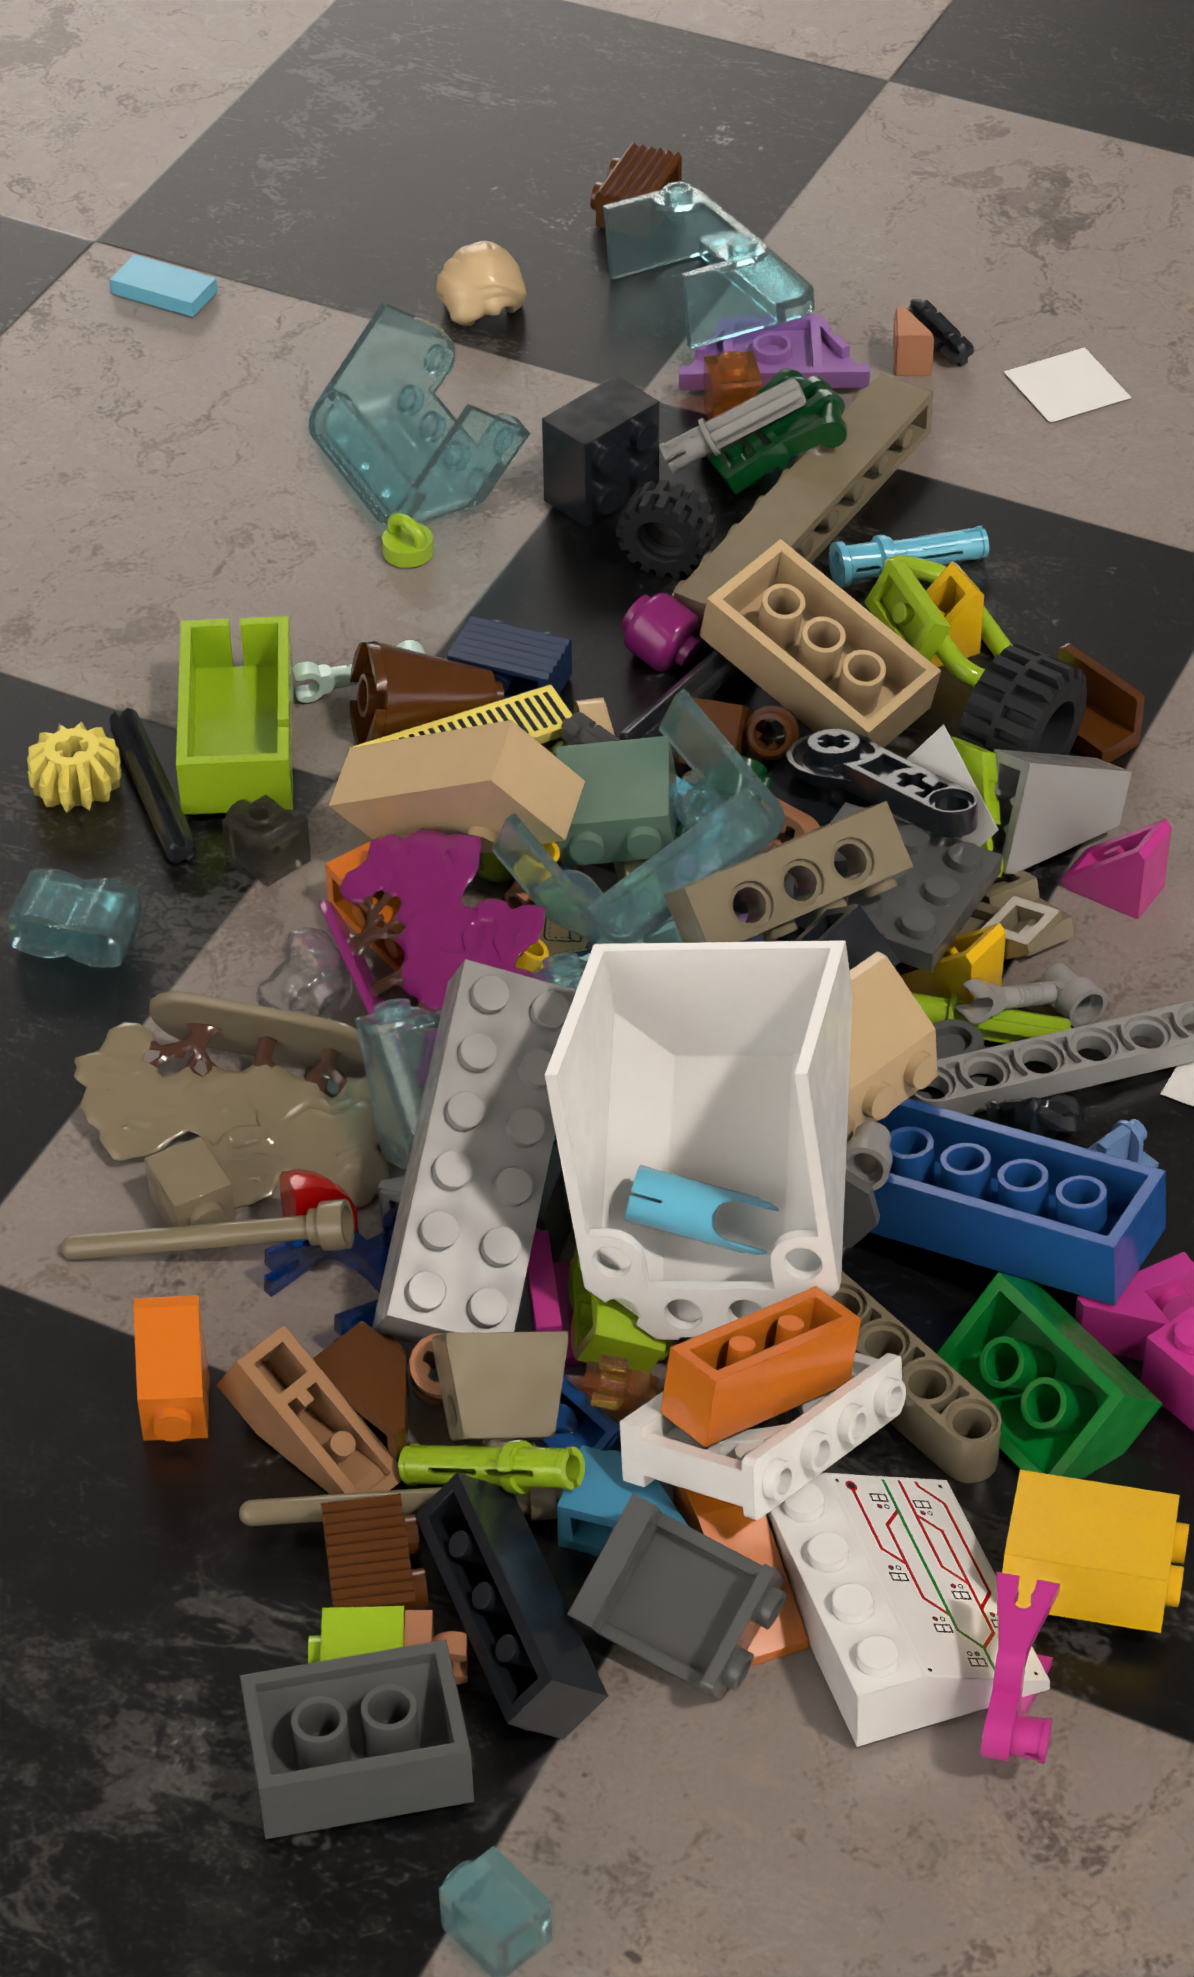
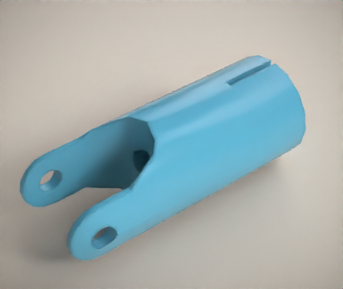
M639 1166L631 1192L637 1194L630 1195L625 1221L739 1253L767 1254L766 1250L725 1238L715 1227V1213L721 1204L732 1201L779 1211V1208L756 1196L647 1166Z

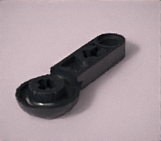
M824 729L801 737L790 745L786 753L791 771L803 783L819 789L844 788L875 805L887 801L891 813L935 835L950 838L962 837L971 834L978 826V799L973 792L879 747L878 744L868 737L846 731L845 729Z

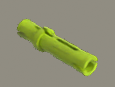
M520 1440L508 1441L503 1447L420 1445L418 1443H411L410 1446H405L402 1449L398 1468L402 1481L409 1486H417V1484L445 1485L459 1472L501 1486L510 1494L528 1493L532 1488H562L564 1490L578 1488L584 1479L585 1461L583 1454L576 1447L535 1448L531 1443Z

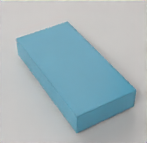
M135 254L109 279L112 294L190 317H194L218 292L217 279L215 277Z

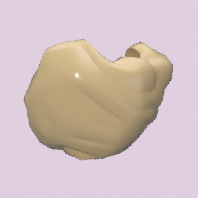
M479 241L461 247L444 263L443 270L437 275V295L447 307L451 321L465 327L472 326L477 319L482 317L499 315L504 308L506 312L514 313L522 307L527 294L520 268L514 258L506 249L490 241Z

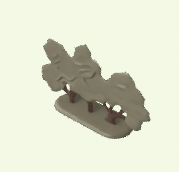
M170 991L159 993L150 1000L149 1014L154 1023L164 1032L181 1041L161 1046L155 1041L152 1032L141 1024L123 1022L108 1030L105 1042L99 1051L75 1058L74 1062L77 1068L74 1077L86 1087L80 1108L85 1113L88 1123L99 1129L100 1141L114 1160L122 1161L155 1154L170 1145L173 1139L188 1131L196 1133L202 1137L232 1185L234 1209L243 1205H252L273 1196L275 1187L280 1183L279 1175L281 1172L296 1169L317 1172L339 1184L351 1198L355 1208H362L373 1202L374 1195L379 1194L378 1186L381 1180L392 1178L389 1172L388 1160L377 1149L378 1144L415 1132L424 1093L415 1091L412 1079L404 1075L399 1067H384L362 1078L346 1077L343 1072L363 1071L375 1064L379 1053L374 1041L362 1031L348 1024L327 1018L190 992ZM206 1048L255 1056L253 1065L244 1071L224 1070L217 1067L211 1061ZM149 1050L161 1051L159 1057L152 1062L144 1061L145 1054ZM189 1051L192 1054L186 1067L174 1075L162 1076L158 1073V1068L172 1055L175 1054V1058L184 1059L185 1052ZM199 1060H203L206 1063L208 1072L204 1076L194 1070ZM272 1060L314 1068L305 1077H295L284 1067L276 1065ZM328 1080L338 1083L339 1086L338 1094L333 1098L326 1095Z

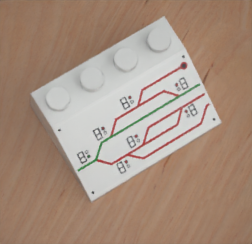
M821 1473L766 1514L809 1638V1645L857 1747L989 1707L998 1652L996 1575L947 1480ZM1031 1647L1025 1667L1022 1697L1050 1689V1680L1033 1647Z

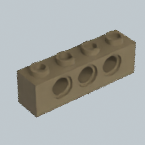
M885 801L861 809L663 895L683 943L744 942V940L762 933L764 941L768 942L797 930L795 918L812 911L816 920L827 909L848 906L844 897L862 890L864 897L869 898L896 887L898 884L894 875L912 868L913 864L889 805ZM836 851L840 852L847 861L848 872L845 878L835 868L834 856ZM787 872L796 879L798 884V895L795 900L786 893L784 888V877ZM736 894L742 896L748 905V917L745 922L741 921L733 910V899Z

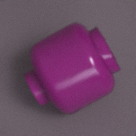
M658 593L652 597L647 594L641 596L628 610L621 624V628L625 631L624 645L626 648L658 672H666L677 664L683 668L687 667L698 655L703 644L698 639L701 627L699 617L667 593Z

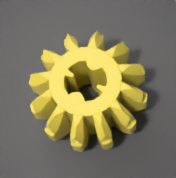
M82 722L75 728L69 729L59 724L56 733H40L38 743L29 747V755L27 757L29 785L33 788L34 795L43 798L46 807L62 804L66 813L74 806H83L90 811L93 801L109 802L110 792L120 787L121 762L119 749L116 747L114 739L105 736L102 727H96L87 731Z

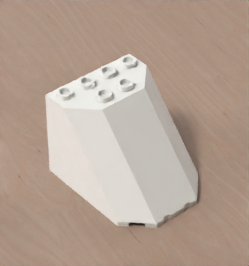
M846 941L594 944L545 1072V1081L584 1287L605 1303L615 1299L638 1316L636 1325L655 1339L679 1340V1337H696L815 1286L831 1297L839 1291L842 1272L853 1002ZM639 1166H647L756 1196L779 1208V1211L732 1201L721 1204L715 1213V1227L725 1238L766 1250L767 1254L739 1253L625 1221L630 1195L637 1194L631 1192Z

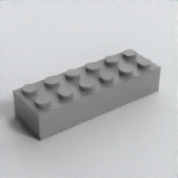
M467 959L463 961L448 981L372 1329L380 1335H389L394 1339L417 1344L421 1339L435 1333L514 1332L555 1136L545 1072L577 990Z

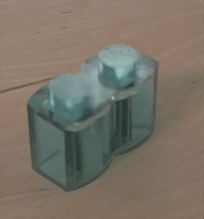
M32 870L8 915L11 946L24 953L39 957L56 958L68 956L77 962L95 967L120 966L142 921L140 890L119 880L107 878L83 880L74 874L62 870Z

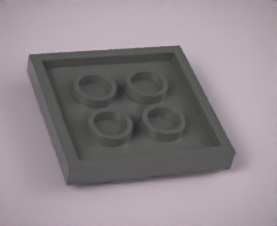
M845 802L831 822L864 809V807H858ZM894 819L913 867L894 875L898 884L894 888L869 898L864 897L862 890L844 898L848 906L861 905L878 931L885 934L886 942L902 963L932 972L1001 873L1003 855L981 848L973 843L963 842L950 837H941L917 825ZM836 851L834 865L837 872L845 878L848 872V864L845 857ZM790 875L784 883L786 893L795 900L798 895V884L796 879ZM812 911L795 918L797 926L807 929L815 921Z

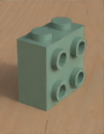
M669 736L556 747V757L585 780L566 840L558 841L562 865L568 867L677 856V837L675 835L677 830V777Z

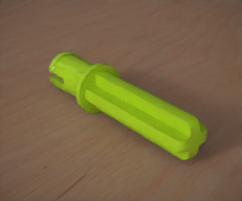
M912 993L932 1023L948 1019L966 1021L980 1030L985 1041L1007 1044L1071 1029V1021L1067 1018L1014 1009L1002 1010L1000 1014L991 1016L982 1023L974 1024L955 1008L958 1005L972 1003L957 1000L958 994L952 993L951 999Z

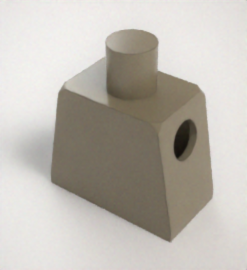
M568 1331L453 1332L432 1337L446 1421L452 1441H483V1446L503 1447L508 1441L541 1440L554 1436L568 1346Z

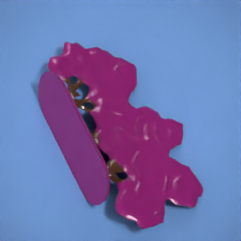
M424 828L404 839L395 834H388L381 839L375 838L371 840L367 859L358 867L346 873L340 886L342 897L352 904L368 906L367 920L361 933H351L344 919L331 902L327 900L319 901L324 917L379 1036L401 1072L409 1078H412L414 1075V1067L402 1037L407 1034L424 1037L426 1051L418 1069L419 1082L421 1084H426L438 1026L429 1028L424 1022L439 1015L441 1016L448 981L465 959L552 983L546 973H532L529 970L515 967L518 956L525 952L530 945L538 942L544 924L546 906L522 905L517 909H512L507 901L486 898L472 908L465 906L460 899L467 885L473 880L479 869L482 842L480 837L464 833L446 835L440 830H427ZM383 890L385 894L381 901L374 905L372 900L373 894ZM397 896L400 898L401 905L395 917L382 927L377 926L379 922L385 919L383 914L379 913L392 897ZM395 924L404 927L401 933H388V930ZM378 938L398 942L404 952V962L400 969L375 982L362 951ZM394 985L403 987L405 992L417 998L419 1004L404 1023L397 1026L381 995L382 992Z

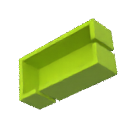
M289 616L240 618L244 666L234 667L229 618L180 621L176 770L181 810L184 815L293 810V659Z

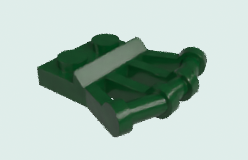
M789 368L780 370L755 396L790 378H795L805 395L806 404L719 449L720 455L715 456L714 453L705 456L735 495L745 488H750L760 483L766 474L776 467L783 472L790 457L819 445L835 448L845 442L847 426L841 418L845 404L843 399L836 391L831 389V386L824 378L819 376L805 378L799 371Z

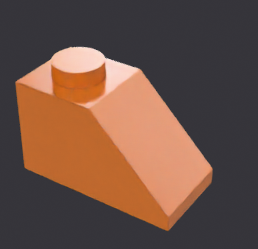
M199 1295L134 1298L137 1401L143 1441L165 1440L175 1442L184 1439L208 1438L210 1377Z

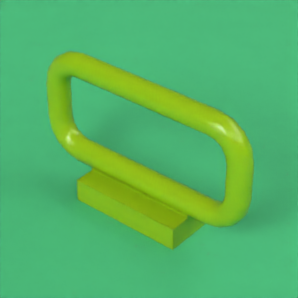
M894 555L886 559L883 564L882 573L864 602L875 617L925 658L931 661L933 656L937 655L953 676L974 688L985 669L975 665L961 653L948 634L951 629L950 624L918 581L923 580L933 583L946 566L934 561L905 555ZM984 606L981 638L996 657L1012 644Z

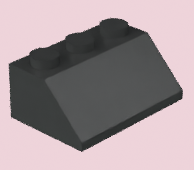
M447 1640L240 1675L265 1839L474 1802L471 1750Z

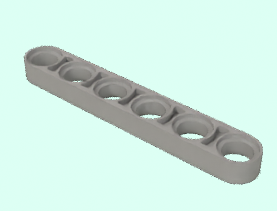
M1194 1001L938 1059V1077L932 1080L928 1086L941 1090L945 1096L940 1099H927L916 1092L908 1099L971 1115L986 1111L985 1103L993 1099L1000 1103L1003 1100L1043 1098L1194 1062V1034L1184 1028L1185 1025L1194 1024ZM1136 1036L1149 1037L1156 1040L1160 1046L1150 1049L1140 1047L1131 1038ZM1086 1048L1095 1049L1102 1052L1107 1059L1102 1061L1088 1060L1077 1051ZM1029 1061L1044 1062L1050 1065L1054 1071L1045 1074L1035 1073L1027 1069L1024 1063ZM979 1073L988 1074L995 1077L1000 1083L995 1086H982L973 1082L970 1076Z

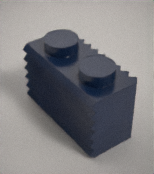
M469 616L468 623L466 622L464 629H461L460 636L457 635L452 649L449 648L447 659L491 670L495 681L502 682L504 699L548 685H552L558 695H560L572 675V640L561 638L552 632L540 633L511 626L502 620L490 621Z

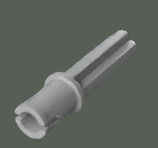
M790 378L706 422L703 418L699 419V426L666 443L659 444L660 450L665 460L668 458L669 463L667 464L672 473L675 474L683 467L711 453H714L715 456L720 455L719 449L804 406L806 404L805 395L795 378Z

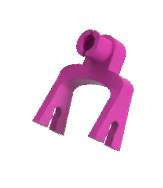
M996 1572L998 1652L993 1688L982 1738L981 1757L1009 1762L1011 1756H1016L1045 1764L1053 1718L1045 1717L1044 1719L1027 1715L1038 1693L1022 1697L1029 1652L1059 1594L1060 1584L1037 1579L1035 1589L1031 1594V1606L1019 1608L1015 1603L1018 1601L1020 1576ZM1036 1654L1046 1674H1048L1052 1666L1053 1657Z

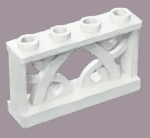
M855 1352L850 1380L840 1388L797 1406L801 1416L793 1422L773 1427L746 1429L707 1447L702 1446L660 1413L663 1398L662 1392L620 1421L623 1481L646 1487L654 1480L666 1482L742 1506L745 1517L759 1520L901 1413L906 1398V1387L902 1381L901 1356L886 1353L880 1359Z

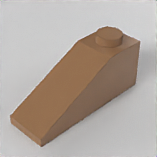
M282 1325L237 1360L218 1382L217 1387L254 1432L329 1494L390 1491L402 1481L396 1460L285 1325Z

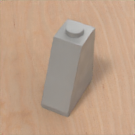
M994 749L998 775L995 794L1000 806L1001 825H997L999 830L992 836L993 852L1003 855V873L1015 874L1120 826L1132 771L1092 757Z

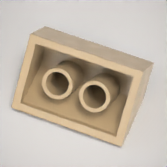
M878 951L850 970L853 1002L847 1142L853 1138L855 1130L859 1125L865 1122H877L885 1118L894 1108L920 1089L927 1087L932 1080L938 1077L936 1028L888 957Z

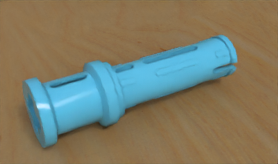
M976 526L958 531L935 533L901 540H892L889 536L882 534L874 536L871 542L846 545L842 541L833 542L829 548L830 572L834 583L842 589L850 587L853 581L871 578L878 579L882 573L884 561L894 555L916 557L942 565L950 564L951 561L955 563L967 560L986 559L989 555L988 535L983 526Z

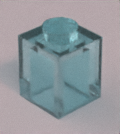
M494 1846L475 1861L467 1860L456 1866L439 1888L442 1928L492 1977H507L553 1940L551 1901Z

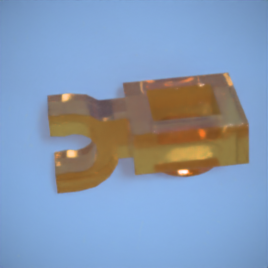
M601 1354L599 1363L588 1361L583 1386L593 1391L591 1406L613 1411L621 1409L634 1412L637 1401L648 1402L656 1397L660 1378L649 1372L631 1369L629 1360L626 1358Z

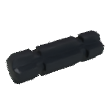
M920 297L911 299L910 306L906 309L933 334L934 348L937 351L940 350L942 356L951 364L956 363L958 366L967 364L968 357L974 353L972 343L965 336L961 337L960 331L941 312L937 313L936 307L929 300H922Z

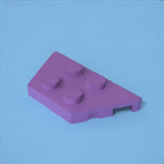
M820 314L722 315L712 327L711 335L703 338L696 347L695 360L689 367L682 365L679 369V390L755 391L762 389L777 372L785 368L799 371L805 378L812 376L822 377L831 388H866L870 380V367L865 362L857 365L850 358V346L841 336L831 331V326Z

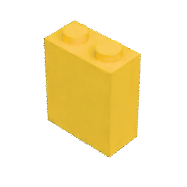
M1020 1470L1002 1573L1020 1576L1018 1601L1015 1603L1016 1606L1019 1608L1031 1606V1594L1035 1589L1038 1579L1060 1584L1059 1594L1048 1615L1161 1633L1165 1606L1179 1607L1184 1567L1171 1565V1562L1184 1564L1189 1524L1176 1522L1180 1495Z

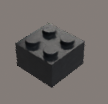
M615 375L543 417L544 501L584 527H588L628 503L638 487L642 488L646 482L653 481L657 485L659 482V401Z

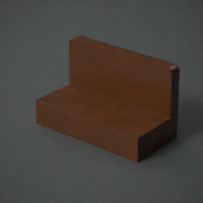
M1067 643L1060 647L1058 660L1081 669L1086 677L1087 697L1085 712L1072 748L1084 757L1098 758L1111 763L1140 745L1145 697L1142 692L1072 644Z

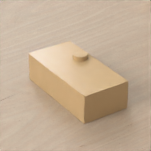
M782 539L777 541L707 598L700 637L782 706L792 711L800 721L815 733L824 729H845L846 731L868 737L878 744L879 747L884 748L931 708L941 670Z
M508 720L349 748L329 807L372 840L381 835L385 837L388 834H395L404 839L424 828L427 830H440L446 835L464 833L479 836L482 841L480 852L495 853L502 849L565 841L585 780L515 722Z

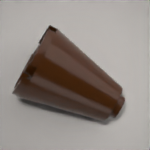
M377 641L359 643L354 653L350 682L359 683L357 700L349 701L352 732L357 745L504 699L502 682L495 681L493 672L488 669Z

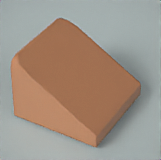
M897 306V310H894L893 371L896 372V376H929L932 373L933 334L904 306Z

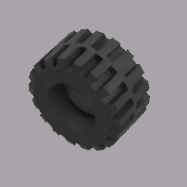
M1015 643L1013 646L1009 645L988 665L972 690L963 712L958 738L991 752H994V749L1068 755L1080 730L1085 712L1087 697L1085 674L1075 666L1024 644Z

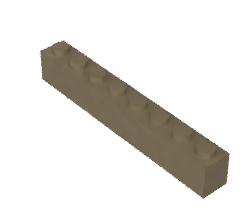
M879 373L865 389H860L857 392L853 402L841 416L847 426L845 442L835 448L819 445L804 451L803 456L791 468H787L782 472L776 485L765 496L762 495L756 500L752 510L739 524L735 523L730 528L726 538L716 549L705 554L699 567L687 580H682L677 584L672 597L699 617L702 627L707 598L780 539L808 562L812 563L931 432L933 391ZM699 632L698 639L702 641L703 645L713 648L710 644H708L704 639L700 637Z

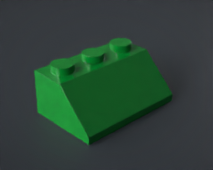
M1000 1272L997 1273L937 1352L939 1357L999 1410L1002 1420L999 1448L1021 1470L1083 1479L1123 1455L1163 1404L1042 1287L1035 1282Z

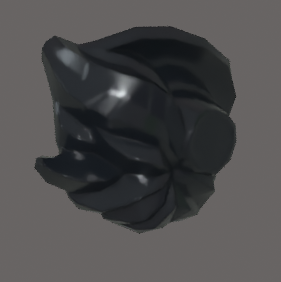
M1064 1093L1043 1098L1030 1097L1027 1099L1003 1100L1000 1103L993 1099L985 1103L988 1121L1054 1139L1058 1132L1064 1134L1075 1133L1084 1127L1085 1113L1075 1097Z

